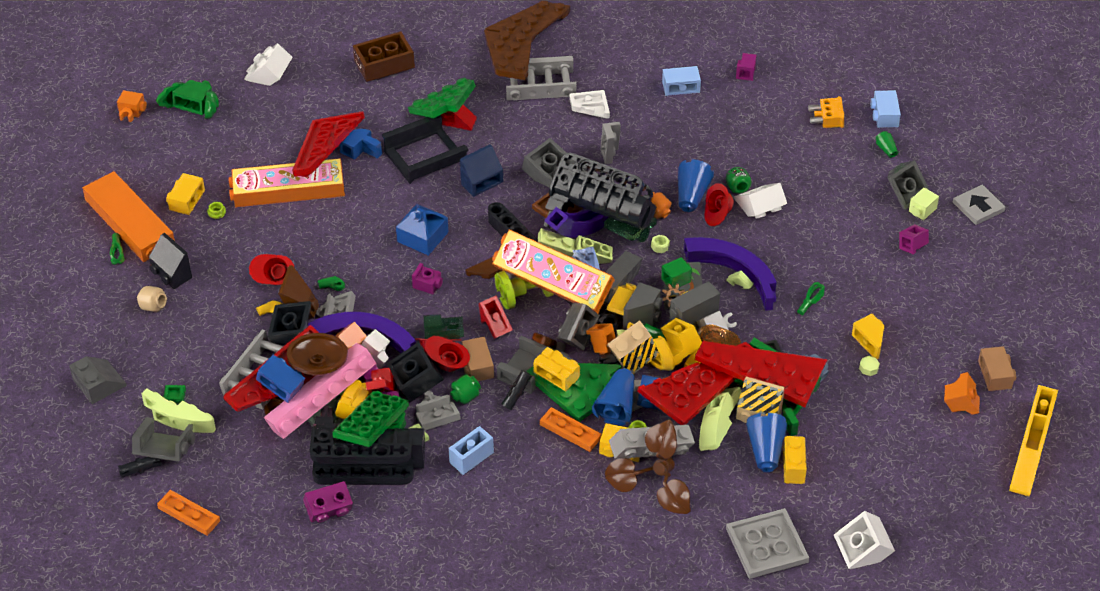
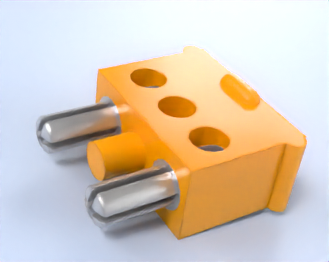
M840 96L837 98L820 99V105L808 106L809 112L814 111V117L810 118L811 124L822 123L823 128L844 127V111Z

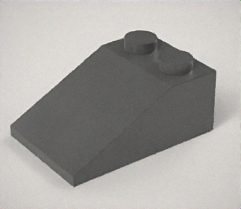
M549 138L524 157L522 170L534 181L550 188L561 158L566 152ZM571 158V160H567V161H566V162L568 163V166H569L570 163H572V164L575 163V162L572 160V158Z

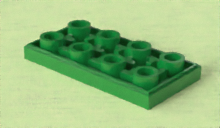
M373 391L333 431V438L370 447L409 407L408 400L401 399L399 396H389L380 391Z

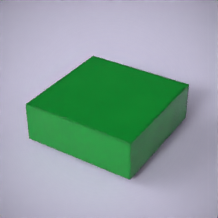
M165 385L163 398L180 404L184 401L186 386Z
M791 408L784 409L783 416L787 422L786 429L790 436L797 435L799 421Z

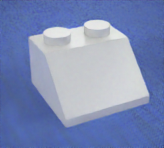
M781 183L763 185L734 196L735 201L747 216H755L756 219L766 216L765 212L779 211L782 209L781 206L787 204Z
M866 511L862 512L834 534L849 569L879 563L895 551L880 517Z

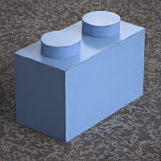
M697 66L663 69L662 83L665 96L700 93L701 79Z
M896 90L875 91L870 105L871 109H874L873 121H876L877 128L899 127L901 114Z
M480 426L449 447L450 464L464 475L494 453L493 437Z

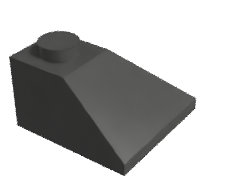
M915 160L901 163L888 173L887 178L904 210L910 207L911 198L923 188L929 190Z

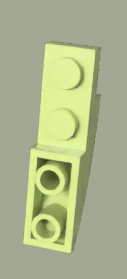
M542 228L538 233L539 243L572 257L574 255L573 250L594 247L599 264L611 263L613 260V247L580 235L574 240Z
M740 387L723 390L706 406L699 437V449L701 451L715 450L720 446L721 441L732 424L729 416L740 398Z
M149 389L141 393L144 406L152 410L154 420L164 425L185 430L188 424H193V432L214 433L216 430L213 416L200 411L193 404L182 401L177 406L175 402L168 401L159 393L152 392Z

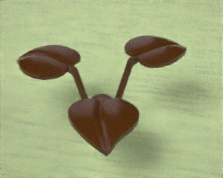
M666 420L651 427L645 435V443L648 450L656 453V457L659 458L653 466L635 471L633 460L621 458L614 460L606 468V480L620 492L633 490L638 482L636 477L638 474L654 470L657 475H664V487L657 491L659 504L664 509L673 513L687 514L691 512L690 491L687 485L678 479H672L667 483L668 477L671 476L669 472L673 471L675 467L674 460L671 457L677 449V435L671 420Z

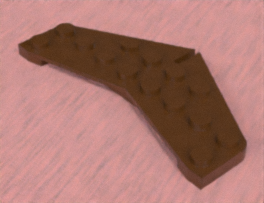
M543 0L485 28L484 37L495 74L502 77L526 80L529 73L531 43L540 32L557 19H564L568 16L570 5L550 3Z

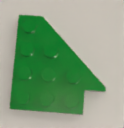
M458 79L454 85H446L442 87L441 91L428 94V97L425 99L415 100L413 105L408 107L409 113L435 118L448 111L457 112L476 87L474 80Z
M578 363L580 366L579 379L567 391L534 373V366L526 371L535 376V385L576 421L581 422L593 413V403L616 370L621 369L622 366L619 364Z

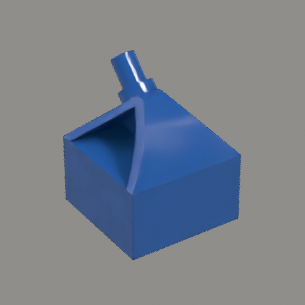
M416 204L396 226L397 242L428 256L449 232L448 217L420 204Z

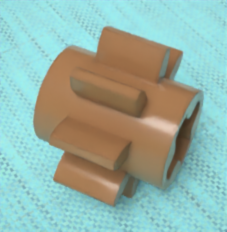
M668 283L669 288L667 290L662 289V292L665 293L662 299L663 301L668 299L667 305L669 307L672 298H668V296L671 295L672 290L678 293L676 297L685 292L684 289L678 290V283L675 287Z

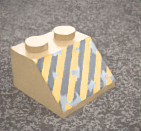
M640 320L607 344L623 368L629 369L632 374L660 355L652 336Z
M745 377L737 406L736 419L747 423V419L750 416L761 413V417L768 416V413L781 415L785 387Z

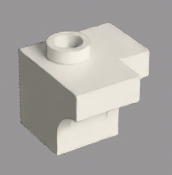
M375 329L364 339L361 345L368 349L377 363L376 366L378 369H381L389 358L385 353V349L390 341Z

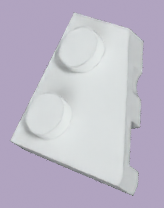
M604 90L570 94L572 111L610 118Z

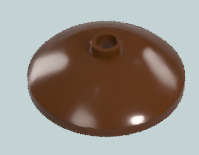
M325 333L303 335L295 339L287 349L289 364L297 371L307 375L317 376L332 373L344 365L348 356L345 343L336 336Z

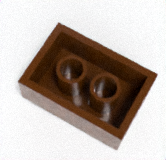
M401 31L353 45L354 61L366 82L415 68L414 52Z

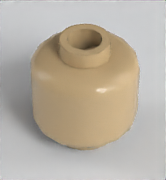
M145 286L138 293L137 301L142 310L158 312L166 305L167 297L163 289Z

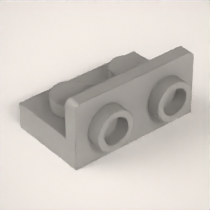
M620 122L602 124L600 150L605 165L612 164L613 156L616 155L615 150L619 149Z

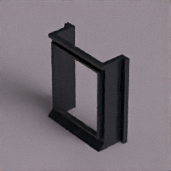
M441 115L435 118L426 117L382 134L384 152L409 184L414 179L460 162V159L466 156L468 152L466 145L457 147L442 129ZM435 134L449 148L447 152L410 166L407 165L396 151V149Z

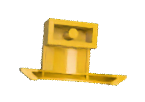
M675 318L661 327L665 338L658 336V338L653 339L660 355L650 363L660 370L671 371L685 357L696 353L702 341L694 325ZM629 322L627 325V329L633 326L634 324Z

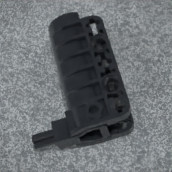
M566 153L561 158L549 189L550 198L545 208L549 210V216L556 207L567 213L569 207L574 208V205L643 230L651 223L657 206L651 202L653 190L640 177L574 153ZM571 158H572V160H573L575 163H574V164L570 163L569 166H568V163H567L566 161H567V160H571ZM646 189L648 195L642 196V191ZM546 222L544 223V225H543L544 227H547L548 229L554 230V229H553L550 225H548Z
M329 405L321 408L320 416L315 417L309 450L310 458L314 461L313 480L317 484L333 485L345 481L346 485H404L413 480L414 468H424L425 466L424 428H387L370 447L333 438V431L337 428V424H335L334 416H332L333 408H329ZM340 472L348 473L346 476L337 475ZM381 472L389 473L387 476L378 475Z

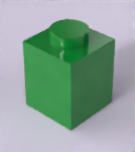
M680 257L662 265L661 279L667 286L668 283L672 287H675L677 283L679 287L691 282L692 267Z

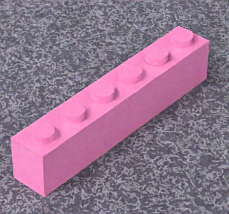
M358 343L354 344L347 350V360L342 367L332 373L313 377L303 385L289 403L283 401L267 414L264 419L273 432L284 439L377 364L368 349Z

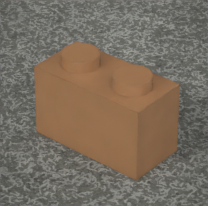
M485 337L462 341V345L470 354V360L464 367L465 374L473 375L477 381L494 378V365Z
M1004 346L981 349L978 362L988 391L1012 389L1013 382L1016 381V372L1010 365V355L1006 354Z

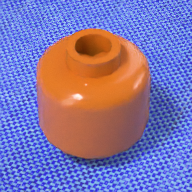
M653 192L651 202L657 206L653 218L659 219L662 217L664 219L671 213V201L661 192Z

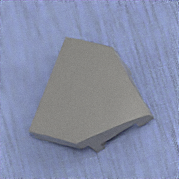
M350 291L333 297L329 293L327 301L318 308L316 315L321 318L335 313L353 312L355 294Z
M427 391L424 394L425 398L423 401L416 405V418L424 430L461 419L454 402L450 400V395L441 397L434 395L431 391Z

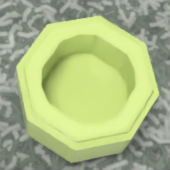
M657 235L652 238L651 248L654 252L664 253L668 251L670 240L666 236Z
M867 356L862 358L859 369L862 374L872 376L877 374L880 363L876 358Z

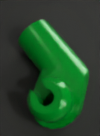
M336 276L317 280L319 289L330 287L336 291H341L345 288V282Z

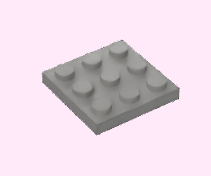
M785 508L726 524V530L749 579L809 563V556Z

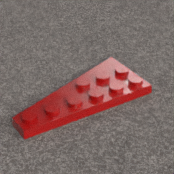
M364 112L312 120L292 169L294 177H306L312 174L365 118Z
M309 325L274 355L285 360L287 365L293 368L287 359L289 345L303 335L319 332ZM263 364L224 394L223 399L237 412L278 397L256 380L258 370ZM302 373L303 377H305L303 385H305L316 375H307Z
M707 341L701 343L694 360L742 381H744L745 377H750L785 387L783 398L802 407H806L827 362V359Z
M743 342L739 345H736L741 347L753 348L747 342ZM696 362L672 372L668 377L658 378L646 386H639L637 392L678 424L686 425L737 378L703 363Z

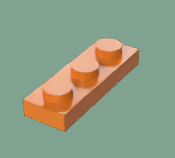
M552 407L540 419L542 427L589 452L601 439V433Z
M169 490L157 503L158 509L206 536L220 522L219 516L172 490Z

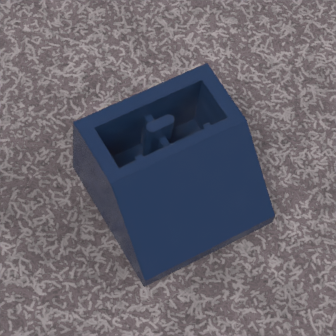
M491 144L460 159L461 185L473 197L503 183V168Z

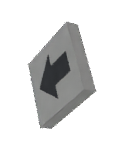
M983 185L953 198V203L975 225L1004 212L1006 208Z

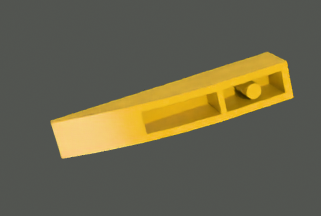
M1038 385L1009 489L1011 492L1030 496L1058 393L1056 389Z

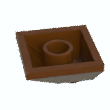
M289 265L278 294L284 304L311 301L312 305L308 319H314L319 308L318 300L293 265Z

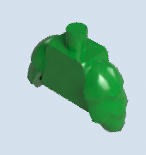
M189 80L186 83H173L172 86L164 88L156 99L157 104L162 107H175L200 115L205 113V119H211L219 107L218 96L212 91L211 84L206 80L202 82Z

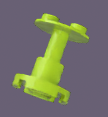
M505 271L495 274L497 292L500 291L502 297L499 299L505 309L514 308L516 305L515 297L526 294L527 289L537 287L517 277L509 279ZM542 289L546 297L554 295L553 293H550Z

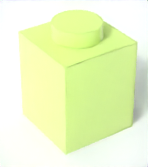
M923 188L911 198L909 212L925 220L937 209L939 196Z

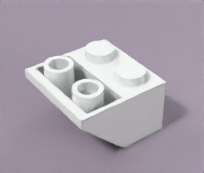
M278 43L273 47L269 46L262 54L258 53L253 59L254 64L247 69L246 72L248 74L244 79L270 86L280 80L293 57Z

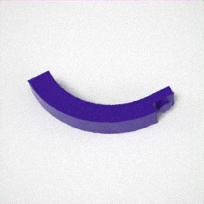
M556 207L544 221L559 234L577 238L578 235L583 237L599 231L613 222L614 219L589 210L566 213Z
M704 237L684 238V254L687 262L712 263L731 268L737 272L742 271L754 283L753 285L759 292L765 311L773 310V303L776 302L777 282L770 269L760 258L749 250L724 240Z
M366 312L335 313L318 318L307 324L308 326H313L319 333L335 336L347 325L356 322L366 336L376 329L390 341L388 345L396 349L400 354L416 344V340L411 334L397 323L385 317Z

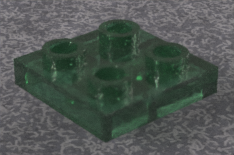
M654 217L648 227L643 230L611 218L604 221V228L632 242L634 240L639 242L646 241L650 234V229L657 225V219Z
M441 314L423 315L425 339L432 336H440L450 340L464 337L463 316L441 318Z

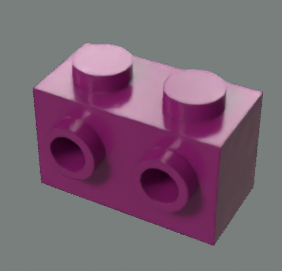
M345 481L306 492L303 498L310 521H317L318 523L327 521L329 517L334 515L340 517L348 514L353 505Z

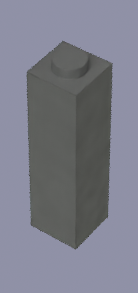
M625 251L605 272L612 275L615 281L604 302L609 304L617 288L630 283L637 276L642 262L641 257Z

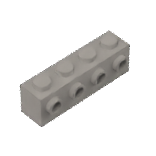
M689 425L674 426L677 435V449L674 455L688 452L689 448L695 443ZM651 427L620 429L609 440L614 458L656 456V453L648 450L645 443V435Z

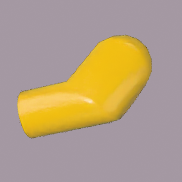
M270 301L256 307L259 316H262L266 313H273L275 305L283 303Z

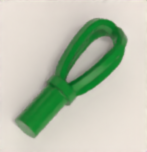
M118 233L112 235V246L110 247L111 263L114 265L124 262L123 249ZM115 250H119L120 255L118 259L114 257Z
M819 282L812 283L806 298L797 310L798 314L804 315L812 304L818 302L823 297L825 289L823 284ZM820 288L819 292L812 299H810L813 292L816 289Z

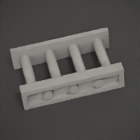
M573 56L530 58L528 85H518L517 79L510 78L511 86H506L507 101L570 97L571 93H576V82H570L569 73H573ZM552 74H562L563 82L553 83ZM534 75H545L546 83L535 84Z
M262 329L219 382L223 396L236 386L243 376H248L254 371L250 369L254 362L263 364L269 359L260 356L265 349L277 352L284 346L269 342L266 330ZM270 400L257 404L256 408L263 410Z

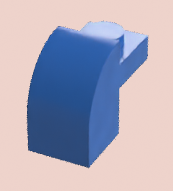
M355 129L340 144V153L354 160L362 152L379 158L382 155L381 142L371 137L370 130Z

